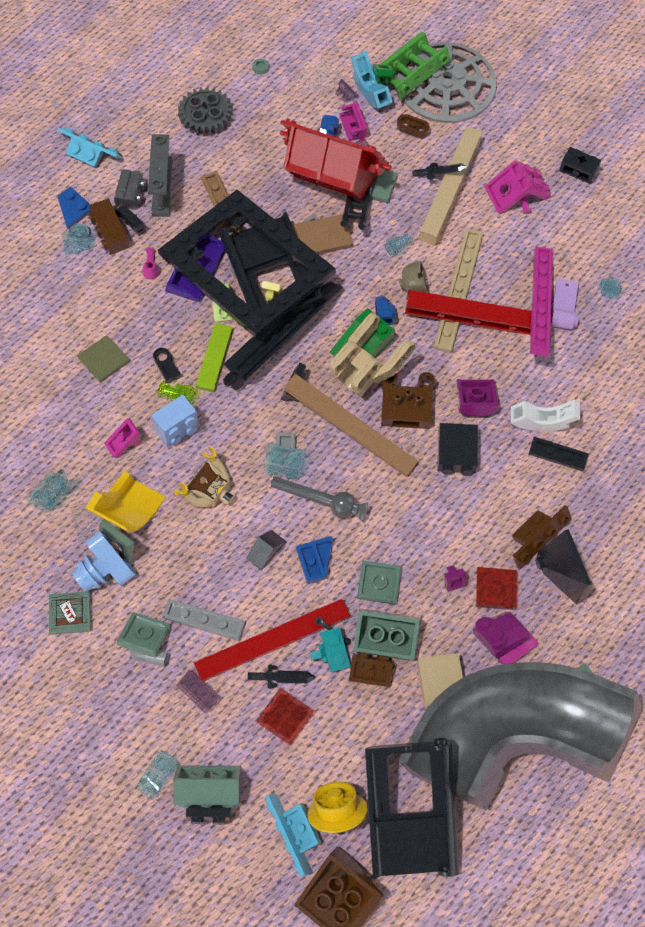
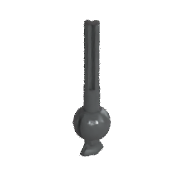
M273 476V480H271V487L330 506L331 512L339 518H346L354 514L360 521H363L367 513L368 502L357 504L354 496L348 492H339L331 495Z

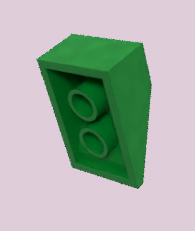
M369 308L364 310L352 322L330 350L334 357L348 342L350 336L370 313H374ZM380 318L378 328L361 348L375 358L394 340L395 329Z

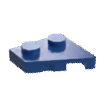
M71 186L57 196L68 230L90 213L89 205L91 204Z

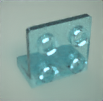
M60 469L57 473H54L51 470L26 498L27 502L44 514L48 510H52L57 503L56 500L60 496H64L69 490L70 484L65 471Z

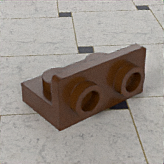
M353 653L349 681L389 687L393 659L382 655H377V657L369 656V653Z

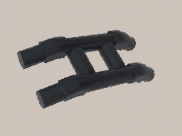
M368 187L364 202L354 201V197L347 195L340 223L342 227L348 225L349 218L359 220L358 228L360 230L366 227L373 192L372 187ZM352 207L362 209V212H352L351 209Z

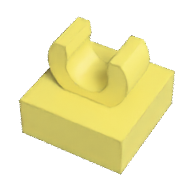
M263 281L261 288L266 292L265 299L267 301H271L275 294L282 292L280 284Z

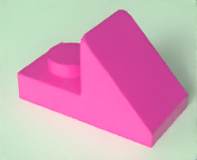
M127 418L104 444L112 456L118 458L130 445L138 446L140 444V432L132 420Z

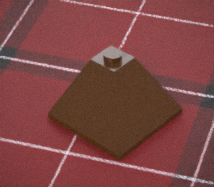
M336 847L328 855L294 906L320 927H361L384 894L352 858Z

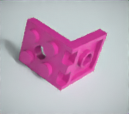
M514 160L484 186L499 214L505 213L527 193L544 200L551 197L550 188L541 178L542 173L540 170L517 160ZM508 185V191L504 194L503 190Z

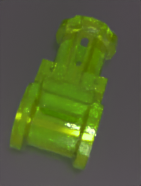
M162 381L159 385L157 396L169 398L172 402L181 395H184L191 404L198 391L189 385L177 383L175 387Z

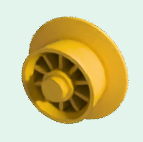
M331 782L316 790L313 795L314 803L310 806L307 816L309 823L315 829L326 833L342 835L345 831L358 826L365 819L368 808L365 800L356 794V790L352 785L345 782Z

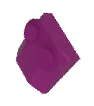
M457 379L458 410L462 415L490 416L498 410L494 379Z
M504 612L492 618L482 617L476 621L475 627L472 629L474 635L496 659L530 639L524 626L511 612Z

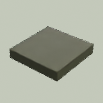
M107 335L77 355L81 363L99 383L129 363V359Z

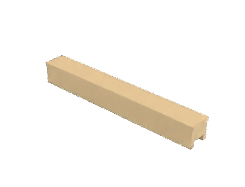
M466 126L449 165L462 163L467 167L459 172L445 173L420 230L419 240L433 246L436 245L480 144L483 131Z

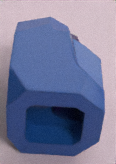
M324 115L321 120L320 132L337 137L339 119L336 116Z
M383 295L375 297L376 315L389 325L395 324V306Z

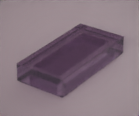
M188 670L176 685L204 713H208L220 698L192 670Z

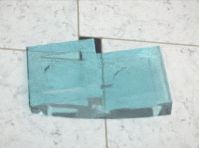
M160 750L135 789L151 800L155 799L179 761L163 750Z

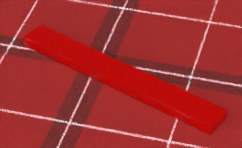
M343 599L194 662L201 682L326 629L322 625L315 623L317 617H321L323 622L330 627L349 619L350 614Z

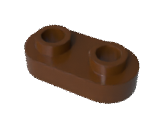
M402 114L397 118V128L400 131L419 138L426 137L429 134L430 126L427 121L408 114Z

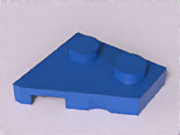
M332 536L296 546V552L307 584L326 579L333 541Z

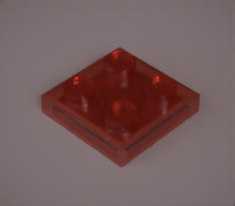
M477 567L475 607L516 610L517 570Z
M279 688L256 720V723L290 746L312 716L314 710L282 688Z

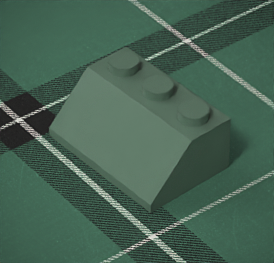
M359 608L353 651L414 660L420 618Z
M177 765L173 779V805H179L183 808L191 807L192 805H200L204 808L222 805L225 808H231L239 805L241 766Z

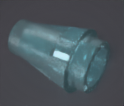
M405 233L404 235L388 239L385 243L387 253L389 255H398L411 243V237Z

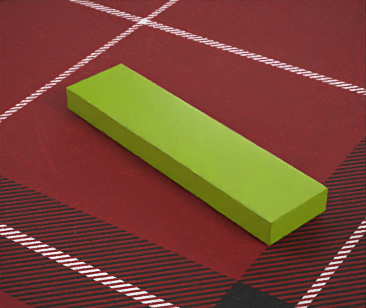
M214 324L197 379L196 389L209 392L215 391L233 330L231 326Z

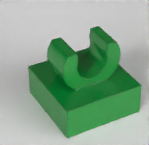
M373 64L372 71L376 74L375 81L379 83L380 78L384 76V82L388 83L389 77H393L394 69L390 65Z

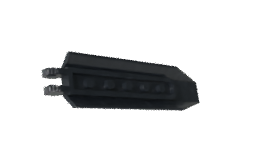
M331 281L320 285L319 289L323 300L319 304L282 317L257 338L253 336L224 363V366L230 372L223 379V384L228 387L231 385V388L234 390L241 388L244 380L246 381L343 289V286Z

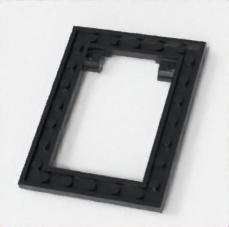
M238 189L158 249V254L255 338L336 273L335 267ZM227 220L238 228L248 222L307 270V272L257 312L197 262L205 254L201 249L198 250L196 248V244Z

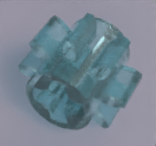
M611 276L608 279H602L599 287L602 288L600 293L609 298H613L614 295L619 296L623 289L619 286L621 281Z

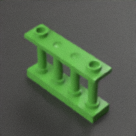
M421 31L381 64L390 65L394 69L393 75L398 71L407 75L401 81L395 77H389V82L395 86L398 98L401 100L451 59L447 46H444L439 51L429 46L426 33ZM425 51L432 55V57L424 61L418 55ZM411 60L419 65L414 71L405 66ZM384 76L380 78L379 82L381 84L384 83Z

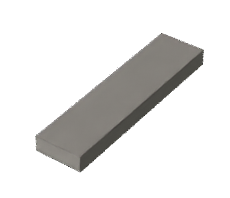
M168 599L162 619L237 641L240 640L245 625L243 620L172 599Z

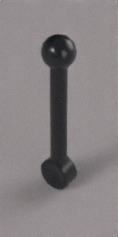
M321 617L315 619L317 625H322L327 630L332 629L323 622ZM343 637L344 644L349 645L351 643L350 639Z

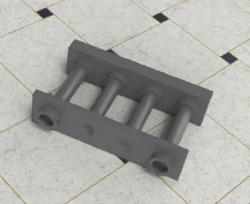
M152 134L148 195H153L152 217L170 216L173 158L168 156L170 136L167 134Z

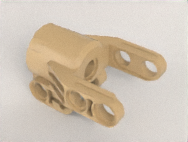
M370 313L329 365L334 375L361 397L372 383L377 384L395 375L416 348L414 342L406 340L398 346L384 364L361 347L378 328L380 317L375 313Z

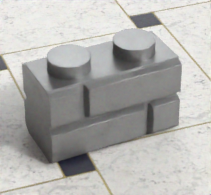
M126 169L121 171L114 196L116 207L125 205L128 209L136 210L137 204H141V190H144L146 186V180L143 179L142 172Z

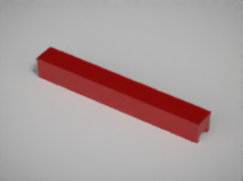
M408 290L406 296L405 314L530 335L531 310L415 290Z

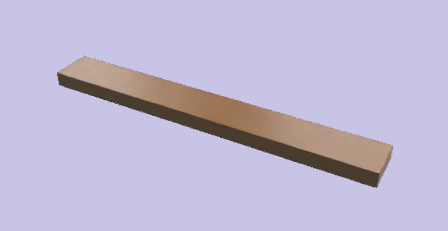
M294 374L284 387V390L404 476L407 477L418 463V460L297 374Z

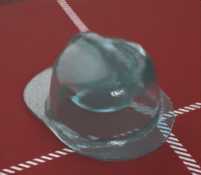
M82 223L72 225L69 231L62 234L65 255H73L88 250L96 244L90 226Z

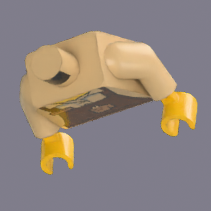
M208 447L211 455L208 456L203 451L202 456L210 459V462H205L188 485L185 483L177 484L181 487L182 492L176 489L174 494L177 496L183 495V498L194 507L212 506L215 508L220 500L230 505L235 495L228 492L230 477L223 463L218 457H215L216 450L213 447Z

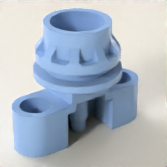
M101 530L86 541L95 557L92 558L88 554L85 555V561L81 559L77 567L71 571L77 583L86 592L91 589L100 588L102 583H108L106 575L109 573L121 586L136 575L129 563L119 556L118 551L114 550L111 546V541Z

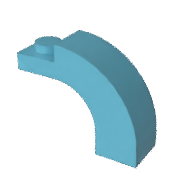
M367 51L351 56L354 80L368 103L377 109L392 103L388 86L375 81V74L372 71Z

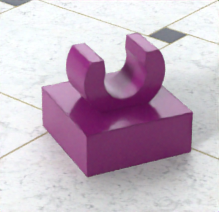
M454 565L446 567L448 573L444 574L447 592L465 587L466 573L464 569L456 570Z

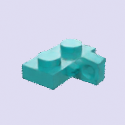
M340 627L320 632L322 644L318 645L319 650L309 653L311 661L322 658L323 663L328 662L330 672L351 667Z

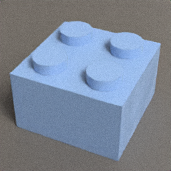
M181 395L151 415L154 430L167 447L177 445L184 436L194 434L199 427L196 410L184 395Z

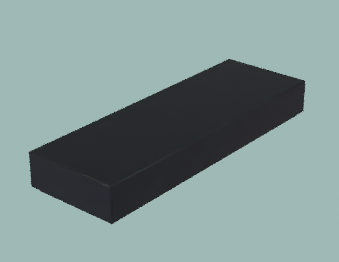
M535 436L528 455L582 472L584 471L589 454Z

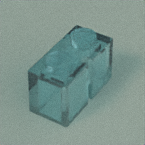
M268 443L263 463L264 471L274 476L282 474L289 479L301 478L306 460V450L289 447L288 453H284L285 446Z

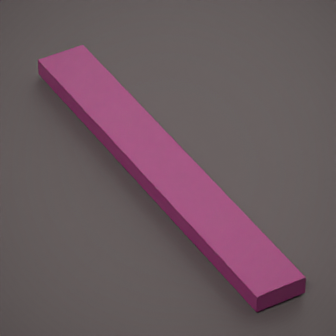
M535 246L530 354L548 357L550 353L553 249Z

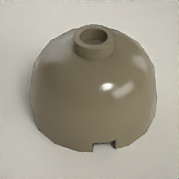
M419 260L408 264L402 271V279H399L401 289H405L407 293L408 290L430 293L429 284L427 285L426 281L427 275L422 262Z

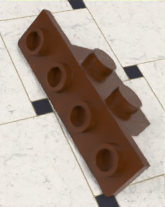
M564 505L553 517L537 510L512 534L513 539L523 545L512 555L517 568L522 569L541 548L568 525L572 519L568 506Z

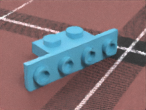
M67 127L64 130L61 128L57 129V131L71 137L65 154L89 165L97 167L103 152L121 160L123 156L118 155V150L111 147L107 150L103 148L104 144L96 140L94 143L89 142V137L82 134L78 137L74 135L75 131Z
M277 794L265 796L267 808L276 820V828L285 840V848L292 855L295 870L301 877L313 874L304 853L322 842L316 829L308 821V812L304 804H298L285 812Z

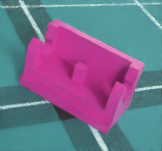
M358 101L341 107L342 111L348 110L339 113L348 141L358 140L363 137L367 138V126Z

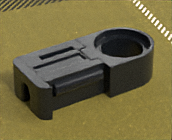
M121 205L115 210L117 216L121 217L124 223L135 231L138 236L146 231L144 222L125 205Z
M166 348L156 349L153 353L154 362L165 382L171 383L174 378L176 380L180 379L181 373L177 370L170 352ZM159 354H165L167 355V358L163 361H160L157 359V356Z

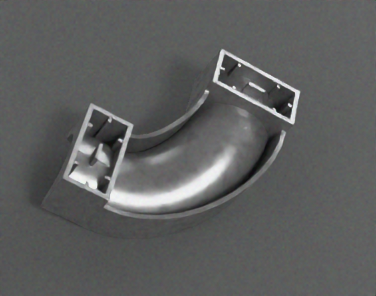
M509 663L479 670L450 685L426 709L408 743L432 742L435 738H447V741L452 743L455 796L486 811L505 773L502 768L510 759L522 754H543L567 761L569 765L609 783L643 707L637 691L581 669L552 663ZM403 753L399 762L416 778L431 784L429 753Z

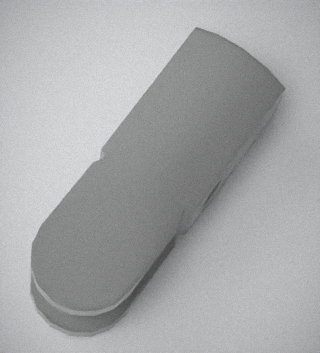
M130 650L132 659L161 667L165 666L168 653L158 651L154 658Z

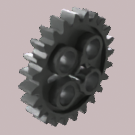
M207 86L203 90L200 87L199 91L193 89V93L187 92L188 97L183 96V101H179L178 115L181 124H184V128L189 127L190 132L196 130V134L201 131L203 135L206 132L212 135V131L218 133L219 128L224 130V125L228 126L229 121H232V103L230 98H227V94H222L221 90L215 92V88L209 90Z

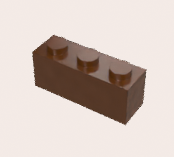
M109 198L89 205L90 213H88L91 223L95 222L96 224L94 229L97 236H101L103 239L101 240L103 249L108 250L109 254L112 255L130 248L128 237Z

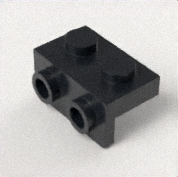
M192 805L186 808V819L191 821V824L212 822V824L223 825L225 822H231V808H225L222 805H213L209 808Z

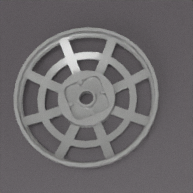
M450 42L429 44L432 48L447 46L451 60L427 78L428 86L425 89H422L420 85L415 88L419 94L413 100L406 95L402 98L403 102L417 115L440 123L464 122L481 114L492 102L496 90V77L489 62L477 51L464 45ZM452 47L465 50L475 56L470 58L460 52L452 51ZM420 53L418 57L427 61L432 55ZM452 55L459 56L465 59V61L461 63L453 61ZM482 61L487 66L491 74V80L482 77L476 62ZM418 64L415 65L413 71L419 67ZM472 65L477 76L467 74L465 68ZM398 71L397 79L401 81L407 75ZM444 76H449V77H451V79H448V78L445 79V78H443V77H444ZM467 81L477 82L471 93L465 88ZM481 84L491 86L488 97L479 105L474 97L479 92ZM434 91L443 95V100L434 98L429 93ZM461 93L464 96L457 100H450L451 95ZM424 98L433 104L441 105L442 115L428 112L417 104ZM469 102L474 108L472 111L464 114L449 115V106H457Z

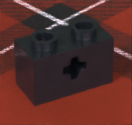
M569 147L561 162L559 171L591 184L599 169L601 159Z

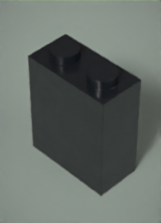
M440 423L438 428L437 471L447 475L453 472L461 473L465 476L472 475V473L475 474L478 457V425Z

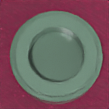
M256 59L252 64V69L256 74H265L269 70V63L265 59Z

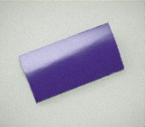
M208 235L196 244V248L198 250L201 249L205 254L197 262L213 274L225 248L221 240ZM174 269L166 285L165 292L199 302L203 292L179 271Z

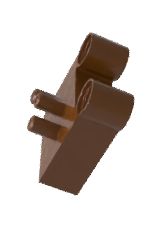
M430 372L421 373L418 378L417 387L397 386V373L380 382L382 389L381 426L430 429L432 391L435 383L433 374Z

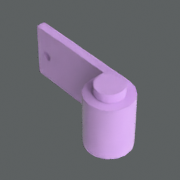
M557 278L552 308V327L570 330L573 329V326L577 327L578 316H575L576 312L574 310L578 282Z

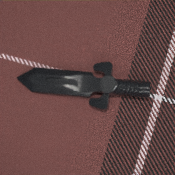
M430 163V166L424 169L413 170L412 175L413 177L427 175V179L430 180L435 178V174L459 172L467 166L462 163L438 166V163Z
M269 664L267 672H248L247 680L268 681L267 687L272 689L277 687V683L308 684L317 677L308 671L277 670L278 667L276 665Z

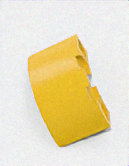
M123 471L118 480L110 487L109 491L111 492L98 493L95 491L85 509L124 531L133 533L141 529L155 515L165 500V496L134 480L130 473Z

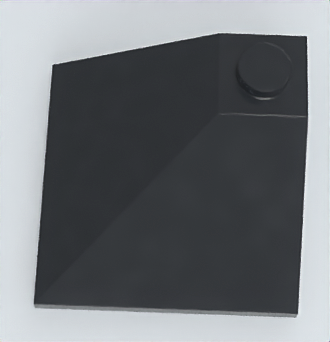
M567 529L539 550L535 562L537 568L542 569L543 574L577 605L581 603L592 584L571 533Z

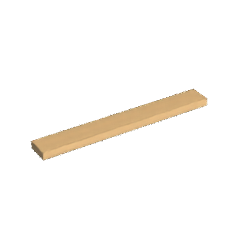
M466 228L448 296L466 299L483 232ZM441 320L433 349L452 352L459 325L458 322Z

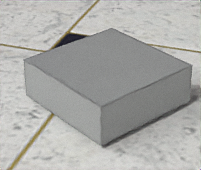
M277 433L275 451L294 453L296 433Z

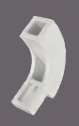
M577 400L549 408L537 407L526 401L511 406V424L526 430H562L569 428L571 422L580 419V402Z

